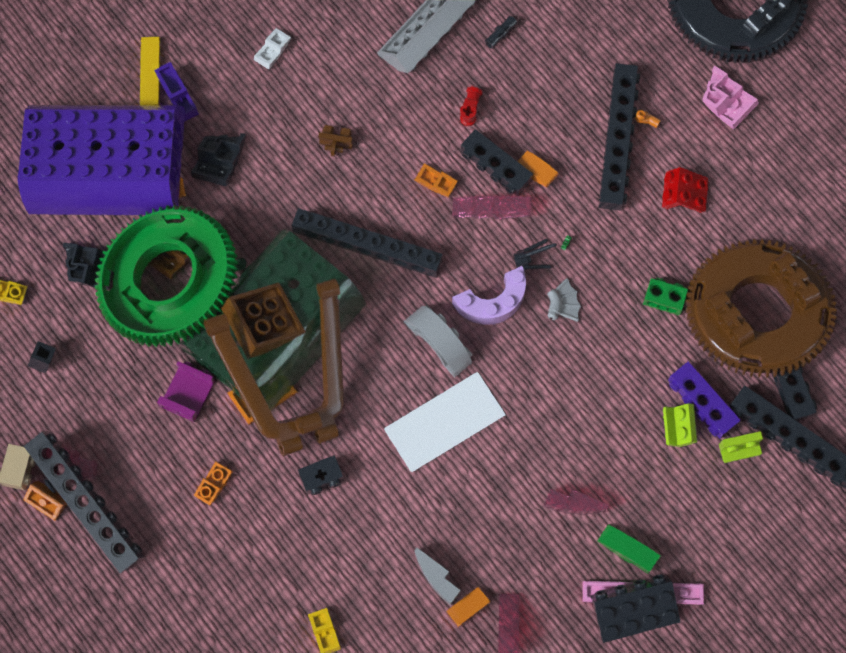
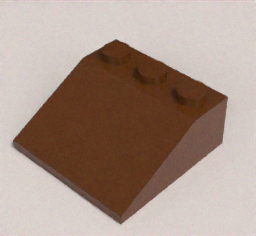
M279 282L229 297L222 307V311L226 315L247 359L265 354L305 334V330Z

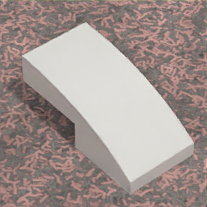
M276 28L265 40V45L255 54L254 60L270 69L287 47L291 37Z

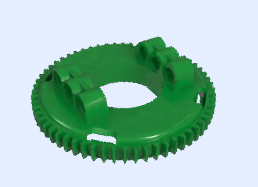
M167 205L166 209L160 206L159 211L153 208L152 213L146 211L145 216L139 214L140 218L138 220L133 218V223L127 222L128 226L125 229L121 227L122 232L120 234L116 233L117 237L115 240L111 239L113 243L106 245L108 251H103L105 257L100 258L103 263L97 265L100 271L96 272L99 278L95 279L96 283H98V285H95L97 290L95 294L98 297L96 301L100 304L99 308L106 321L124 338L126 337L129 341L132 340L136 344L138 342L141 345L146 343L149 347L152 344L158 347L159 343L165 347L166 342L172 346L173 340L180 344V338L186 342L188 335L192 339L194 338L195 331L200 335V328L205 329V319L217 316V312L223 313L221 306H224V301L230 297L228 293H234L231 286H236L232 279L238 278L234 273L238 271V268L235 266L238 264V261L235 259L238 256L234 252L236 248L233 246L234 243L230 239V235L215 218L205 214L202 210L192 209L189 206L185 208L181 205L178 208V206L174 205L171 208ZM181 216L185 218L182 223L167 224L166 220L181 219ZM179 250L185 252L192 261V274L186 287L171 299L164 301L149 300L141 290L142 274L148 263L154 257L166 251ZM114 272L113 288L108 291L106 287H109L110 274Z

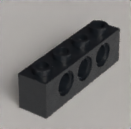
M476 129L461 144V155L468 161L472 160L480 171H486L494 182H500L504 185L506 191L510 194L519 196L532 182L533 173ZM481 150L486 154L478 155L476 152ZM498 162L500 165L494 167L491 165V163ZM507 173L514 174V177L508 178L505 175Z
M801 366L797 371L792 368L790 374L785 370L783 376L777 372L774 378L772 374L787 415L796 421L813 417L817 413V404L814 399H811L809 394L810 387L808 382L803 379V369ZM787 378H793L796 384H789ZM794 396H800L803 403L796 402Z

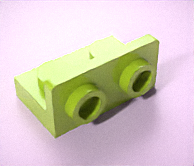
M688 403L677 407H663L666 445L682 447L697 443L694 404Z
M761 431L722 440L719 448L723 462L728 463L760 456L762 451L759 443L763 439Z

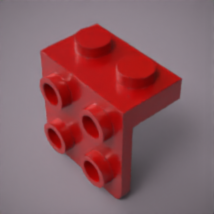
M682 167L665 172L662 208L670 209L681 205L699 213L705 212L708 178Z

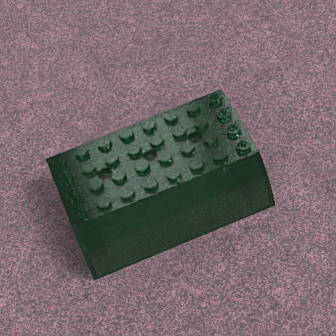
M281 230L234 281L236 286H231L234 293H228L232 297L279 282L305 330V334L265 354L247 359L242 348L237 345V338L230 326L231 335L270 411L276 407L283 396L291 390V387L301 379L322 355L320 297L316 284L331 279H336L340 288V295H338L340 333L366 305L364 297L346 275L288 230ZM292 280H297L300 283L295 289L289 287V283ZM200 328V335L195 331L193 339L188 335L186 342L183 339L180 341L178 346L242 399L212 338L205 329Z

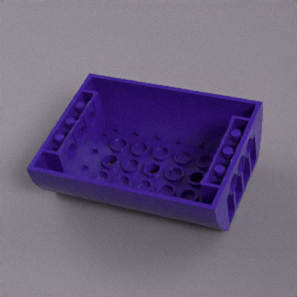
M29 105L24 113L18 171V186L28 214L146 215V211L152 213L153 208L159 211L160 206L166 209L167 205L171 208L174 205L178 206L185 109L181 105ZM58 143H64V147L61 150H55V146ZM101 143L102 147L99 150H93L94 144ZM139 143L140 146L137 150H130L132 144Z

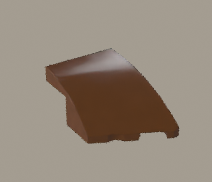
M171 250L157 255L148 264L172 280L191 261V258L183 251Z

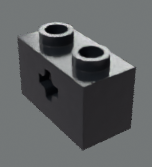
M335 455L298 469L307 495L312 494L314 496L320 494L324 488L329 486L330 488L337 487L342 484L341 481H344ZM320 473L325 475V480L321 481L319 478Z

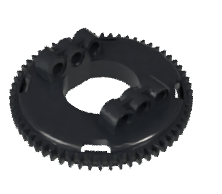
M667 0L669 3L668 9H670L669 13L673 15L672 21H676L675 27H680L679 33L684 32L683 39L689 38L688 44L694 42L693 48L699 46V52L704 49L706 56L712 53V58L717 55L721 61L725 57L726 62L731 58L734 63H736L737 59H740L741 63H743L744 59L750 62L754 58L757 61L759 56L761 59H764L766 55L770 57L772 53L776 54L779 49L782 50L798 33L805 19L804 16L807 13L808 7L806 5L808 0H796V2L795 0H765V3L758 10H755L748 19H733L721 14L714 7L711 0ZM732 45L748 46L750 48V52H747V49H731V52L729 50Z

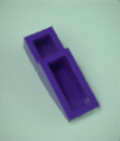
M171 62L155 69L154 71L172 105H181L185 109V121L199 115L195 104Z

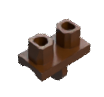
M324 125L322 132H319L318 135L319 144L325 145L324 150L331 151V157H335L336 152L343 153V149L352 150L351 129L342 128L340 135H334V127Z

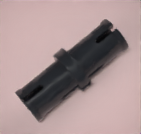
M508 16L485 39V44L493 49L518 24L513 16Z

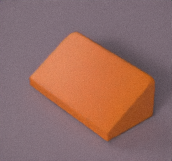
M40 481L30 484L23 499L54 521L58 519L67 506V503L57 492L53 493Z
M477 587L446 612L457 627H460L490 604V600Z

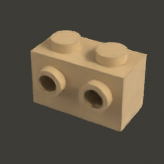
M8 444L0 473V484L2 486L26 490V487L30 485L32 479L30 472L36 462L24 447Z

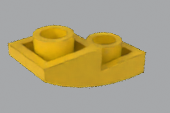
M0 280V301L22 305L28 286Z

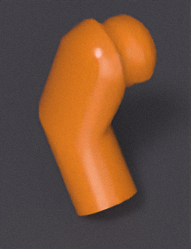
M639 110L636 113L635 120L638 123L650 124L657 128L661 122L660 119L646 111Z

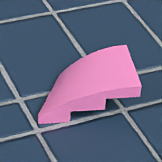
M714 66L711 80L708 81L707 91L704 93L702 100L718 118L732 129H735L759 102L758 99L745 92L743 86L731 80L726 72Z

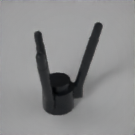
M544 239L523 250L517 251V253L513 254L516 267L522 266L524 270L550 269L551 265H528V263H531L530 256L556 247L557 244L553 243L533 250L548 242V239Z

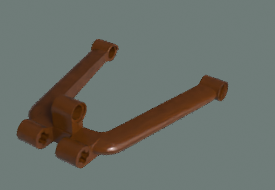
M336 279L316 284L320 297L324 400L320 407L291 419L275 420L231 335L226 315L221 314L204 320L206 332L212 338L258 430L265 437L276 439L282 456L303 449L298 433L304 435L313 431L319 444L339 436L334 419L339 416L344 406V387L338 301L340 288Z

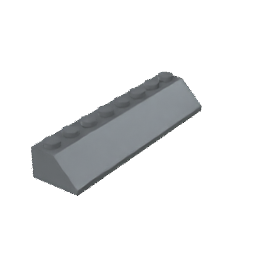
M426 0L377 54L398 71L411 72L415 69L416 64L427 56L428 51L439 43L440 38L451 30V26L463 17V13L474 5L475 0Z

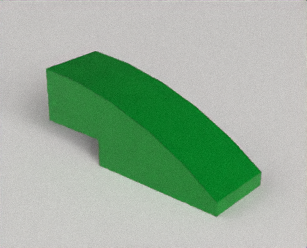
M607 525L597 542L629 564L632 563L647 574L661 556L641 542L610 525Z

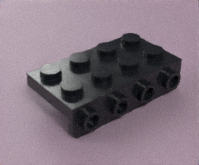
M659 574L649 580H637L634 584L618 585L614 589L607 591L599 590L591 595L603 643L681 622L673 584L667 575Z

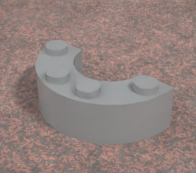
M428 305L421 306L404 320V323L416 336H420L431 346L440 358L442 365L455 378L472 364L470 358L472 353L458 339L459 333L453 327L451 329L448 327L443 315L440 313L438 315L435 314Z

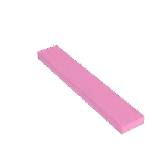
M583 581V602H592L591 595L595 594L596 591H607L614 589L618 585L634 584V582ZM672 583L677 604L704 605V584Z

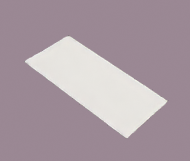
M476 372L385 427L384 430L409 470L413 472L505 416V413L479 373Z

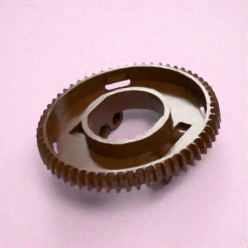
M753 239L752 244L746 240L745 245L738 241L737 247L731 243L730 249L727 246H724L723 251L718 249L717 255L712 253L711 259L707 257L705 263H701V268H697L696 274H693V280L690 281L686 295L687 320L689 321V327H692L691 334H695L694 340H699L698 346L704 345L703 352L709 350V357L715 356L714 362L721 360V366L726 363L728 364V370L734 367L735 373L738 370H742V375L750 372V377H752L754 373H757L758 378H760L761 374L765 373L766 378H768L769 373H772L775 378L777 372L783 376L785 370L790 374L792 368L795 371L800 366L804 368L806 362L810 364L812 358L815 359L822 352L823 348L826 347L835 326L834 321L836 320L835 314L837 311L834 308L836 302L833 301L835 295L831 294L833 288H828L830 281L824 282L827 276H820L823 270H816L818 264L811 265L812 259L806 261V254L799 256L800 250L794 253L792 252V246L787 250L785 249V243L782 247H779L778 241H776L775 245H771V240L764 244L763 239H761L760 244H757L755 239ZM701 283H702V284H703V290H702V294H701V300H698V299H699L700 289H701L700 285H701ZM755 283L767 284L776 288L789 304L791 317L785 325L769 332L754 331L746 320L742 318L735 305L731 303V297L737 290L746 285ZM824 309L825 312H824L823 322H822V325H820L821 318H822V310ZM741 357H746L750 359L760 360L761 367H758V363H751L743 360L740 363L739 359Z

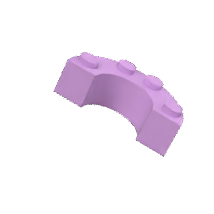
M521 266L505 273L504 283L506 288L497 298L490 300L481 299L475 296L469 289L452 297L454 308L464 318L477 324L491 325L507 320L519 309L524 298L526 277L523 267Z

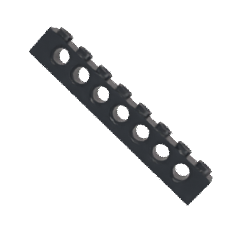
M616 63L614 68L598 208L621 211L622 205H626L627 194L624 193V188L628 187L629 176H626V170H630L631 165L628 152H632L633 147L630 135H634L635 124H632V118L636 117L637 107L633 106L634 101L638 99L639 90H635L636 84H639L640 73H637L638 66ZM626 83V84H628L630 87H628V88L623 87L622 84ZM621 100H624V101H626L628 104L623 105V104L620 103V101H621ZM619 117L625 118L626 121H625V122H621V121L618 120V118H619ZM616 135H623L624 139H618ZM614 152H620L622 156H616ZM618 169L621 173L615 174L612 170ZM615 186L619 191L614 192L610 187Z
M300 208L297 209L292 222L293 233L434 278L437 277L442 263V253Z
M744 385L729 406L736 416L748 421L747 424L753 429L761 430L767 439L775 440L781 444L780 447L783 450L791 451L797 455V459L802 463L810 464L814 467L813 470L816 473L830 478V482L835 486H841L846 489V455ZM747 406H753L756 409V413H750L747 410ZM769 417L772 420V424H766L763 418ZM780 428H785L789 435L783 436L780 433ZM798 439L805 443L804 448L797 445ZM813 451L820 452L822 458H815ZM830 462L837 464L838 471L831 469Z
M49 431L41 432L28 442L24 448L118 572H125L144 557L141 553V547L137 543L132 542L129 538L130 533L128 530L120 526L115 513L107 509L105 506L106 502L100 495L97 496L93 490V484L88 479L85 480L81 475L82 470L69 459L70 454L68 451L59 446L57 437ZM48 448H50L53 452L51 458H49L46 455V451ZM59 464H62L65 468L63 474L58 471ZM72 479L75 480L77 483V487L75 490H73L70 486V482ZM84 495L87 496L89 499V503L87 506L84 505L82 502V497ZM95 511H98L100 513V521L95 520ZM107 527L113 530L112 537L106 534ZM119 543L125 546L124 553L118 550Z

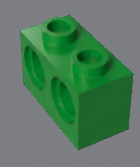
M651 278L642 305L680 315L688 289L678 283L669 284L661 278ZM652 290H659L661 292V295H654L652 293ZM677 295L680 300L673 301L670 296Z

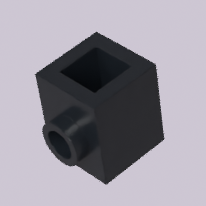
M38 341L30 357L28 367L46 374L56 348Z

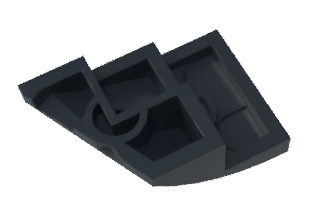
M240 133V136L228 137V135L205 136L197 148L198 161L191 171V177L227 186L240 158L246 134Z
M63 243L67 256L65 263L68 268V281L95 288V285H98L95 279L99 278L96 272L100 271L97 265L102 264L103 262L100 258L105 257L103 251L98 248ZM114 272L110 274L109 287H106L108 291L113 288Z

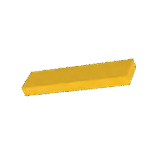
M141 37L140 105H159L160 81L154 70L160 67V37Z

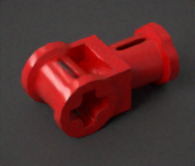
M473 86L467 87V97L460 108V121L464 126L475 124L478 101L483 94L481 89Z

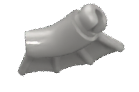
M568 278L556 289L547 293L551 301L547 315L549 319L552 317V320H556L561 315L576 322L579 321L578 311L581 305L577 300L578 291L570 286Z

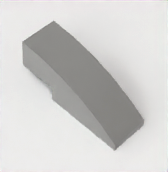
M416 548L415 556L425 578L437 594L451 606L460 594V590L446 580L449 571Z

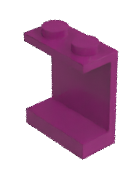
M178 361L176 364L178 370L165 396H160L157 404L159 407L195 423L215 380L211 372L205 369L199 371L189 362L184 361V363Z

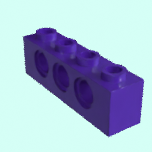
M689 361L668 379L670 387L682 395V400L685 404H694L696 417L709 426L708 430L713 436H718L719 439L722 438L740 422L736 414ZM685 383H691L694 386V390H688L685 387ZM698 398H705L707 405H701L698 402ZM711 413H718L720 420L713 419Z

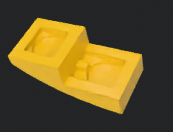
M325 608L308 614L320 653H332L340 650L341 648L328 609Z

